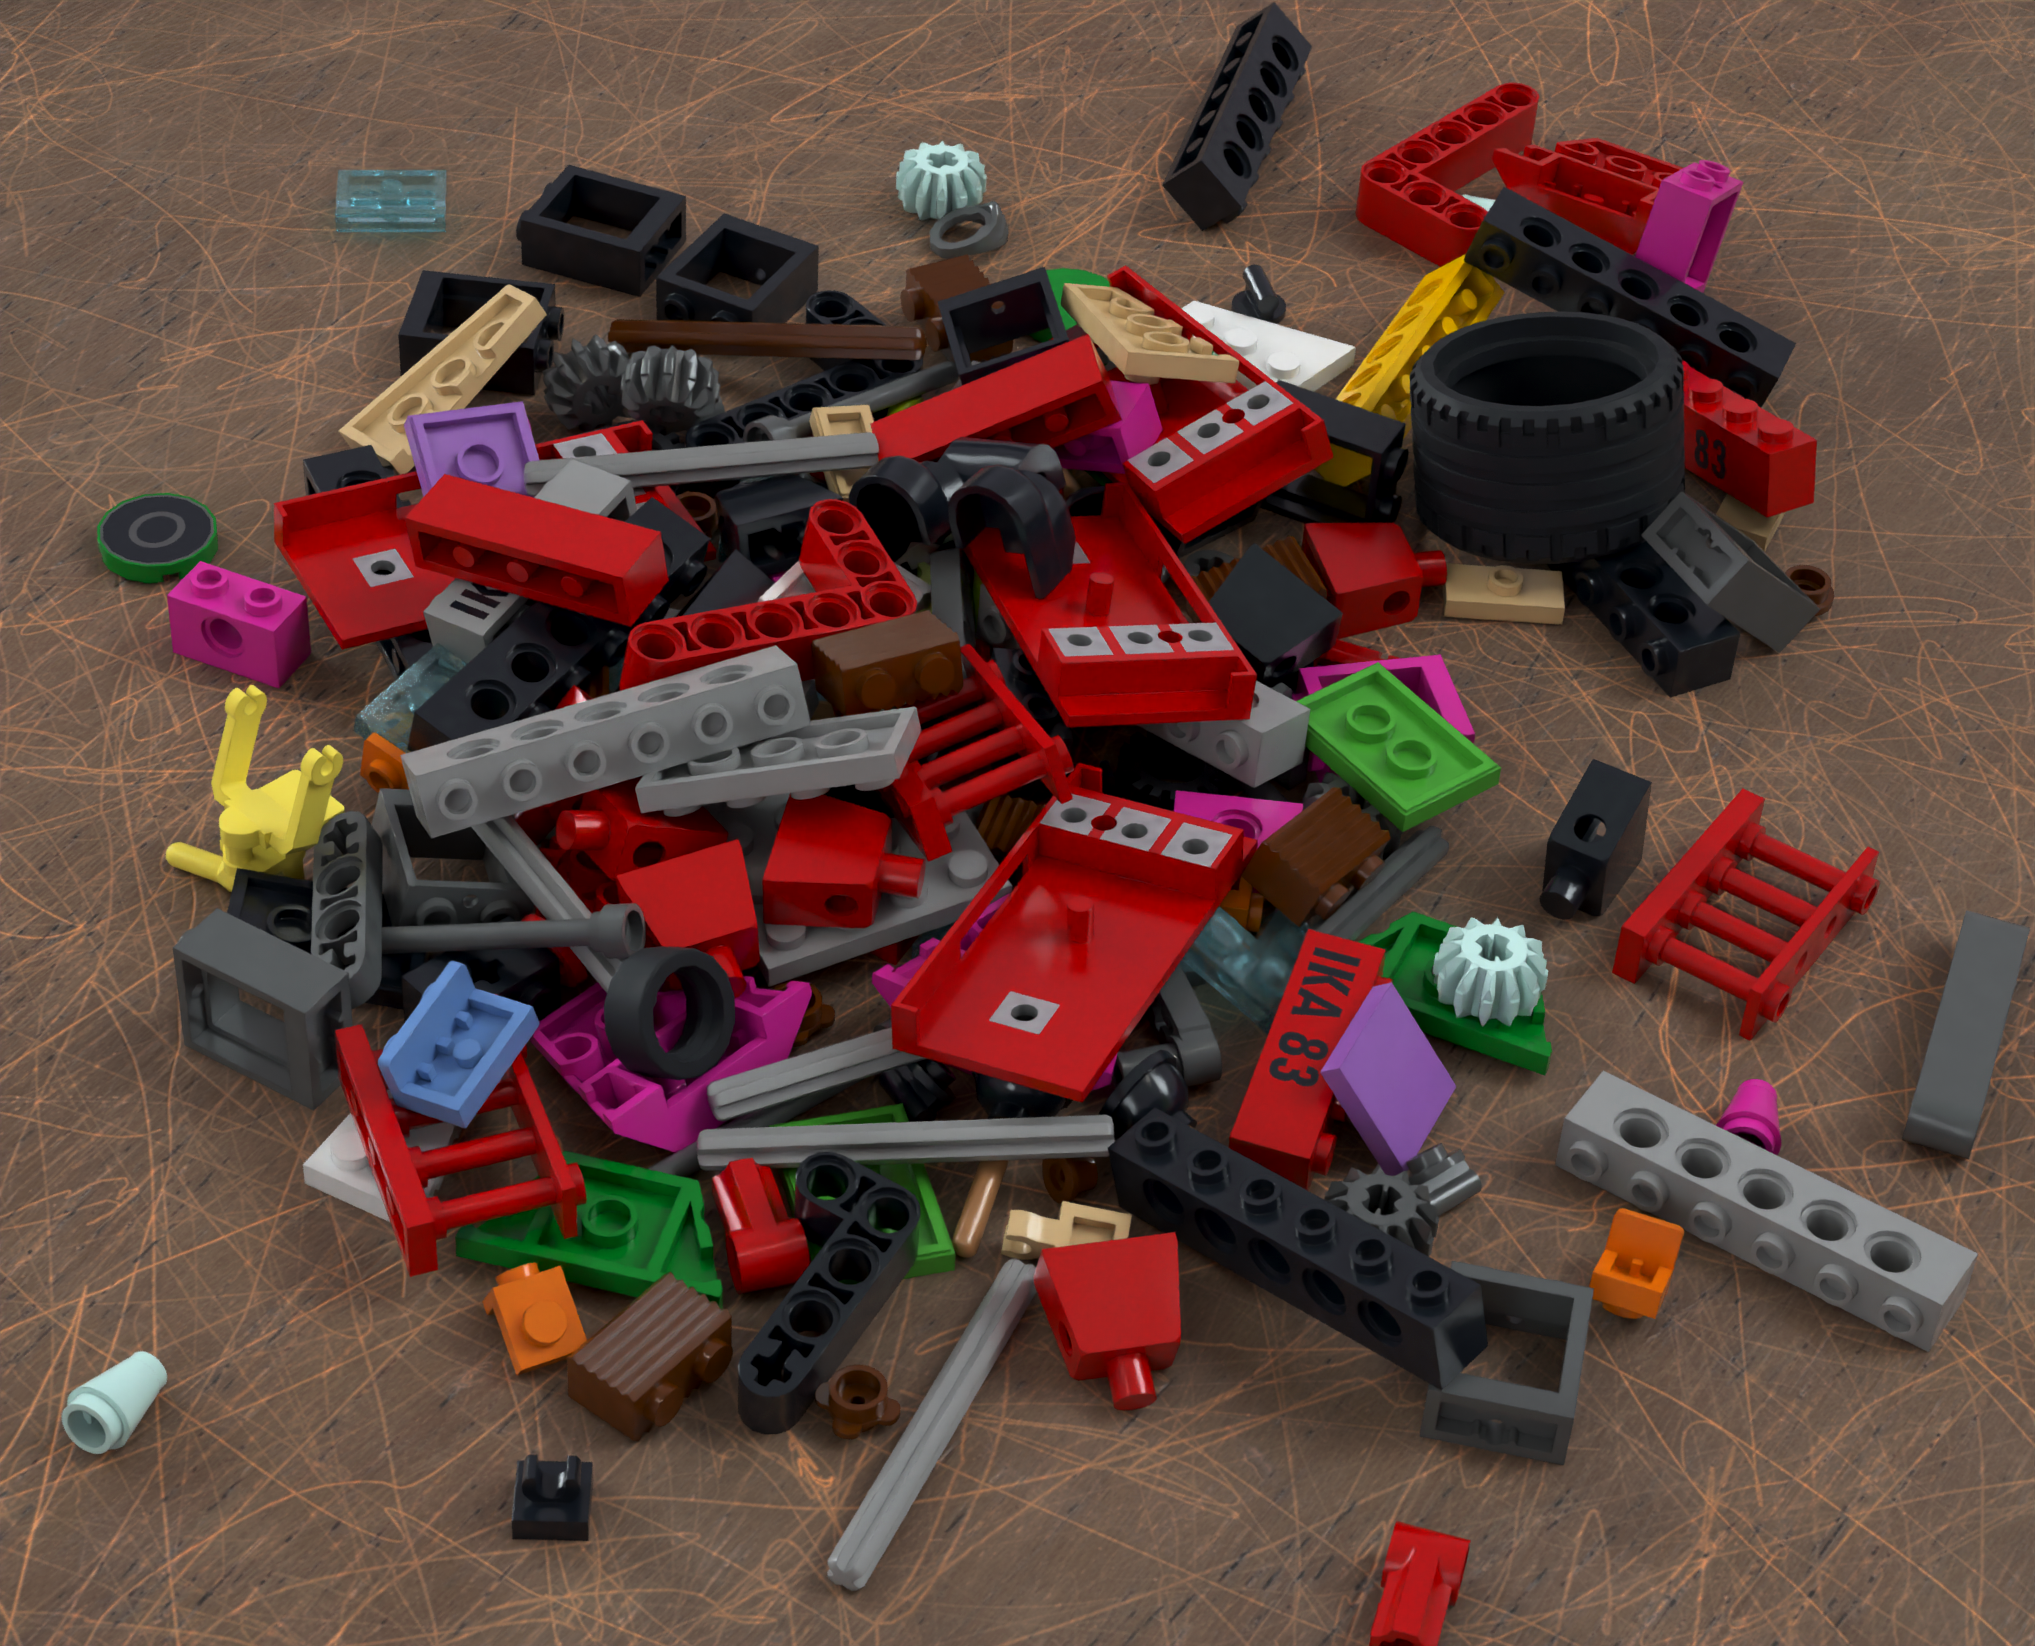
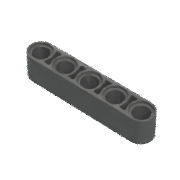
M1966 910L1903 1133V1141L1969 1159L2030 927Z

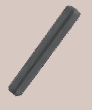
M1431 825L1425 831L1417 830L1384 861L1385 866L1373 881L1360 891L1354 888L1333 915L1326 920L1321 918L1310 929L1352 941L1357 939L1447 855L1449 842L1441 837L1442 830ZM1306 933L1304 934V936H1303V938H1302V944H1303V941H1304V939H1305Z

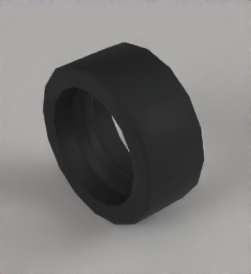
M659 946L642 948L625 959L610 981L604 1003L605 1032L613 1054L628 1070L652 1078L673 1080L696 1078L714 1067L730 1043L735 1024V996L727 973L714 957L695 948ZM674 973L680 980L686 996L687 1016L682 1035L673 1049L666 1053L660 1046L654 1031L653 1008L658 990L667 976Z

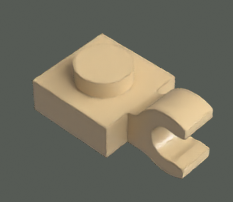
M1062 1201L1058 1219L1043 1217L1029 1211L1011 1210L1008 1225H1006L1001 1254L1016 1259H1036L1040 1257L1042 1249L1128 1238L1132 1215Z

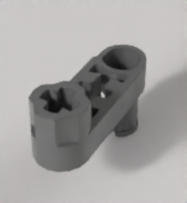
M1200 935L1196 938L1145 1012L1160 1045L1125 1052L1118 1051L1112 1076L1115 1088L1135 1066L1159 1050H1166L1176 1058V1069L1183 1076L1187 1087L1220 1080L1222 1060L1219 1045L1211 1029L1210 1022L1192 989L1194 986L1206 984L1208 979V966Z

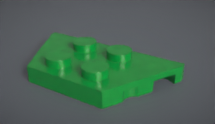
M1412 911L1390 923L1386 931L1379 934H1370L1357 941L1386 949L1383 977L1393 979L1394 987L1422 1032L1544 1076L1549 1069L1552 1047L1551 1042H1546L1543 1023L1546 1012L1542 993L1540 999H1538V1004L1533 1008L1531 1016L1517 1015L1510 1026L1494 1018L1489 1019L1482 1027L1479 1017L1468 1015L1456 1018L1453 1005L1439 1002V994L1436 989L1437 984L1434 983L1435 974L1432 972L1435 954L1439 952L1440 944H1443V939L1447 936L1449 928L1457 926Z
M563 1151L562 1154L566 1164L576 1162L579 1165L586 1188L587 1202L584 1205L577 1206L578 1236L567 1239L563 1238L550 1205L487 1220L478 1228L472 1224L461 1227L455 1236L456 1256L510 1269L529 1263H537L539 1272L561 1266L565 1279L568 1282L633 1297H639L665 1273L672 1272L676 1280L682 1279L687 1287L693 1286L698 1294H705L709 1302L716 1301L720 1309H723V1288L721 1279L717 1278L713 1259V1243L709 1225L705 1223L704 1202L699 1180Z

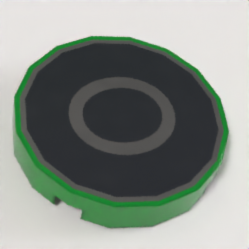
M171 493L144 494L122 501L105 513L97 526L98 549L102 554V560L106 567L125 579L151 584L164 582L163 575H171L178 572L179 579H181L200 561L208 564L212 561L218 551L217 522L215 516L206 505L191 497Z

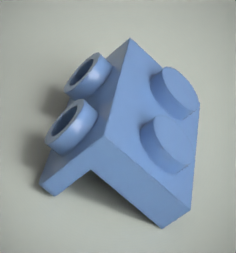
M450 961L437 980L426 988L420 1003L398 1033L388 1040L382 1055L379 1057L378 1066L397 1106L466 1129L536 1031L540 1022L533 1006L476 989L466 965Z

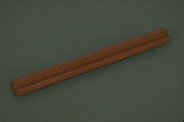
M617 319L611 323L610 331L608 332V342L611 343L616 340L618 344L624 347L627 353L647 352L649 346L669 349L673 345L677 350L681 351L692 349L696 355L919 361L924 357L925 348H927V338H925L924 330L918 326Z

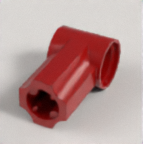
M753 1157L729 1162L725 1170L712 1177V1196L726 1233L727 1261L736 1292L740 1295L795 1284L811 1263L806 1236L798 1218L789 1219L770 1166H762L756 1163Z
M1396 1521L1380 1587L1384 1588L1381 1601L1378 1603L1371 1628L1369 1646H1438L1448 1606L1455 1607L1471 1540Z

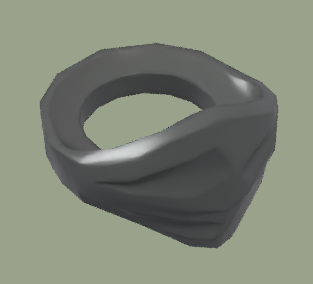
M991 201L986 204L965 206L949 212L939 219L930 230L931 251L941 258L950 259L966 254L970 256L988 252L1005 245L1008 242L1009 232L1000 205L995 201ZM973 221L983 225L976 234L965 240L946 242L941 239L943 233L957 223Z

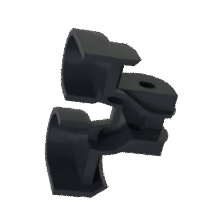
M959 437L951 442L938 462L928 460L918 462L917 460L899 455L885 457L852 485L849 503L863 514L893 562H896L906 553L911 542L923 543L924 545H941L946 537L952 534L956 548L964 549L986 527L999 528L1005 552L1024 554L1036 598L1044 599L1072 570L1076 535L1068 506L1059 492L1066 485L1061 462L1056 451L1049 445Z

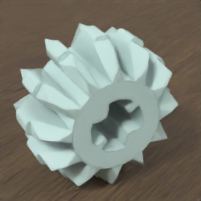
M941 141L939 145L932 146L927 143H921L918 150L911 149L905 151L904 160L899 164V171L896 173L898 199L903 201L904 211L918 213L919 220H926L928 218L939 220L955 209L979 205L983 201V193L986 192L987 175L984 174L985 165L980 163L979 153L965 151L963 144L948 146Z
M1471 917L1465 928L1450 927L1447 936L1443 939V944H1440L1439 952L1435 954L1432 971L1435 974L1434 983L1437 984L1436 989L1439 994V1002L1453 1005L1456 1018L1468 1015L1479 1017L1482 1027L1489 1019L1496 1018L1503 1024L1510 1026L1517 1015L1531 1016L1533 1008L1538 1004L1541 991L1545 990L1548 970L1546 969L1547 960L1543 958L1542 941L1527 938L1524 925H1518L1513 928L1501 926L1498 917L1492 924L1484 925Z

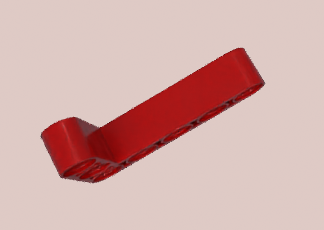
M1512 82L1498 85L1366 161L1362 165L1355 213L1357 220L1439 267L1465 255L1488 211L1454 191L1495 168L1492 161L1494 149L1506 148L1510 152L1518 154L1525 149L1526 145L1532 144L1539 101L1537 91L1531 86L1522 83Z
M824 499L816 502L810 509L799 557L801 569L816 592L639 624L629 634L619 687L620 690H625L775 645L797 663L801 682L815 679L811 649L813 640L915 614L917 601L912 590L863 514L846 501Z

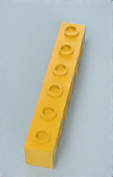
M1465 255L1425 275L1337 396L1336 400L1405 423V438L1412 428L1410 372L1415 362L1435 342L1463 327L1486 321L1505 292L1493 276L1463 261ZM1330 443L1334 458L1315 468L1324 480L1345 487L1371 474L1373 458Z

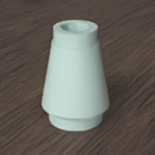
M138 1351L130 1358L125 1359L74 1389L69 1394L67 1407L62 1413V1423L67 1435L77 1446L93 1454H102L109 1449H118L124 1446L158 1395L160 1389L166 1384L167 1373L164 1366L150 1353Z

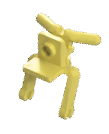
M250 685L247 688L246 694L239 688H234L225 702L227 718L211 782L214 799L224 806L225 809L219 818L221 837L219 842L223 857L183 842L171 844L166 851V859L171 866L218 882L229 892H232L237 868L305 880L303 859L306 855L305 850H309L318 844L321 829L330 819L345 813L344 806L330 795L334 779L340 773L343 766L342 754L331 745H326L322 750V754L315 748L308 750L302 759L301 771L292 770L259 789L251 790L247 786L246 778L261 716L267 705L265 693L254 685Z

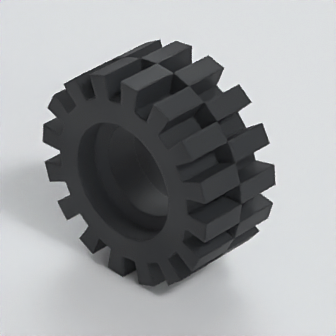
M1147 731V737L1137 732L1130 737V744L1124 742L1120 748L1116 780L1123 799L1174 811L1176 790L1228 796L1230 775ZM1170 778V779L1182 780V781H1185V782H1183V783H1172V782H1166V781H1163V780H1160V779Z

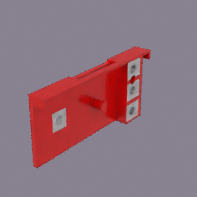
M1126 265L1107 275L1110 287H1117L1154 309L1153 316L1172 320L1183 327L1182 337L1189 341L1193 338L1192 335L1196 338H1202L1213 345V351L1218 355L1229 354L1239 360L1238 371L1257 385L1249 390L1237 380L1235 383L1160 378L1158 384L1149 385L1163 428L1153 446L1122 463L1125 474L1102 472L1113 483H1128L1146 511L1184 544L1188 543L1334 458L1326 426L1322 418ZM1077 324L1066 330L1069 341L1087 334ZM1093 343L1103 364H1107L1105 368L1110 381L1132 382L1126 379L1121 370L1108 359V356L1100 347Z
M641 420L535 444L539 460L652 451L653 433L645 422ZM417 471L274 503V542L342 650L428 629L423 611L438 594H441L456 579L455 577L415 567L405 517L417 504L397 508V494L421 489ZM669 485L633 488L637 510L653 497L704 534ZM710 541L704 562L716 559V549ZM388 570L392 573L389 575H378L374 572Z
M1128 483L1105 484L1101 515L1071 516L1076 535L1072 570L1044 599L1035 597L1024 554L1005 552L999 528L986 527L963 549L1067 727L1250 719L1257 679L1256 672ZM1163 565L1202 623H1189L1161 582Z
M1078 763L1074 771L1067 777L1073 799L1061 804L1054 795L891 1004L892 1049L1083 1103L1258 849V840L1244 837V829L1103 794L1102 768ZM1022 862L1023 877L961 957V940ZM1020 1015H1030L1032 1017H1035L1030 1021H1019L1014 1019L1015 1017Z

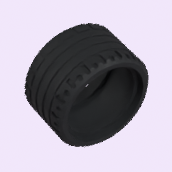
M1535 312L1498 317L1463 327L1435 342L1419 357L1410 372L1411 425L1413 429L1412 445L1416 511L1420 516L1421 522L1427 526V529L1444 542L1459 550L1492 560L1526 564L1569 563L1609 556L1645 542L1646 540L1641 536L1681 491L1685 493L1684 372L1682 359L1673 346L1646 327L1621 318L1583 312Z

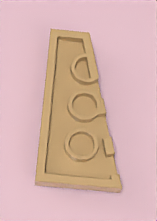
M1064 283L1060 305L1076 321V324L1089 334L1092 342L1100 347L1108 356V359L1121 370L1126 379L1149 385L1158 384L1160 378L1224 383L1236 382L1239 360L1229 354L1213 356V345L1202 338H1191L1189 341L1182 337L1183 327L1172 320L1153 316L1154 309L1117 287Z
M510 284L506 285L339 430V433L352 449L372 445L382 466L390 465L396 476L408 473L415 464L404 428L407 416L465 409L547 315L534 296Z

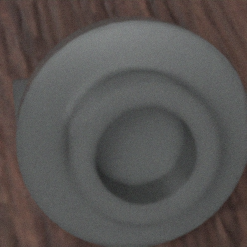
M1442 1143L1421 1152L1405 1162L1411 1172L1408 1175L1410 1185L1428 1186L1431 1204L1437 1207L1438 1217L1479 1193L1482 1189L1478 1175L1466 1164L1464 1160L1466 1157L1461 1148L1447 1153Z

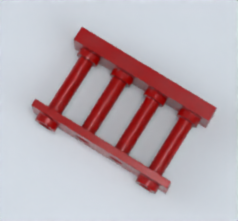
M970 644L960 647L961 660L967 678L963 679L964 687L959 694L951 690L947 697L940 693L936 700L928 696L924 703L917 699L912 706L906 703L902 708L916 707L919 722L922 725L973 702H976L978 707L922 730L900 778L895 779L892 784L884 788L875 790L928 862L953 852L945 827L953 824L952 816L1038 779H1041L1061 804L1073 799L1066 774L1073 772L1074 766L1064 741L1059 735L1050 737L1007 688L1004 677L994 660L985 662ZM831 704L835 718L843 717L844 715ZM994 727H997L1000 731L923 765H920L917 761ZM1017 752L1022 757L943 792L938 787Z
M1742 789L1621 926L1612 973L1635 984L1652 963L1660 966L1666 962L1740 998L1747 1003L1739 1036L1751 1041L1767 1020L1776 1023L1781 1018L1789 1004L1793 988L1855 912L1864 915L1869 910L1880 885V881L1873 878L1879 851L1867 847L1847 872L1766 835V828L1759 825L1765 798ZM1755 857L1829 892V894L1817 907L1736 869V866L1742 859L1751 861ZM1725 891L1799 926L1800 929L1787 942L1707 904L1706 901L1713 893L1720 896ZM1695 926L1771 964L1757 978L1676 939V936L1683 928L1691 930Z
M362 1024L335 1030L339 1081L410 1277L438 1270L436 1240L447 1238V1230L550 1205L563 1238L567 1239L578 1236L577 1206L584 1205L587 1202L584 1179L576 1162L566 1164L524 1059L527 1058L526 1045L477 1112V1114L511 1107L520 1129L421 1152L419 1146L407 1147L405 1139L410 1137V1130L443 1123L444 1121L399 1107L393 1098H389L387 1093L389 1088L378 1066V1060L383 1053V1049L371 1050ZM525 1156H531L539 1179L440 1202L438 1196L426 1198L423 1188L428 1187L429 1179Z

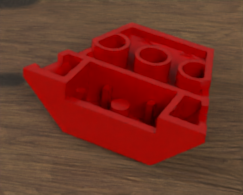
M1599 138L1557 142L1555 151L1537 145H1526L1522 156L1510 152L1506 148L1494 149L1492 161L1506 188L1631 255L1637 252L1662 180L1683 169V167Z

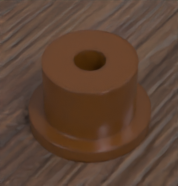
M1093 1157L1043 1159L1042 1175L1044 1184L1051 1198L1057 1203L1062 1204V1201L1072 1202L1076 1198L1077 1193L1095 1188L1098 1181V1171Z

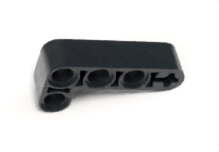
M819 1152L808 1156L800 1163L795 1178L794 1218L800 1220L806 1239L822 1247V1249L743 1352L738 1363V1414L747 1427L761 1434H779L790 1430L798 1423L815 1400V1391L818 1386L829 1381L911 1269L918 1255L921 1214L920 1204L915 1195L899 1184L844 1155L835 1152ZM821 1196H830V1197H833V1198H836V1199H833V1200H822V1199H819L818 1197H821ZM879 1229H892V1230H895V1231H897V1232H894V1233H884V1232H881V1231H878V1230H879ZM852 1279L860 1283L846 1285L838 1281ZM815 1331L822 1335L818 1337H805L799 1335V1333ZM781 1369L784 1370V1383L781 1381Z

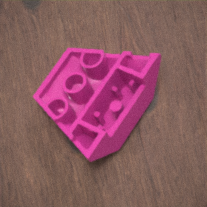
M744 976L747 987L735 999V1024L730 1043L718 1063L696 1078L683 1080L652 1078L628 1070L613 1054L607 1038L604 1020V1003L607 993L598 982L539 1021L540 1025L531 1036L530 1042L615 1134L676 1153L697 1141L699 1133L704 1129H716L726 1122L718 1121L710 1109L707 1097V1085L710 1082L789 1057L811 999L812 991L809 982L790 981L785 991L756 988L754 977ZM663 983L657 993V1002L653 1008V1020L658 1042L667 1053L673 1049L682 1035L687 1013L684 990L670 989Z

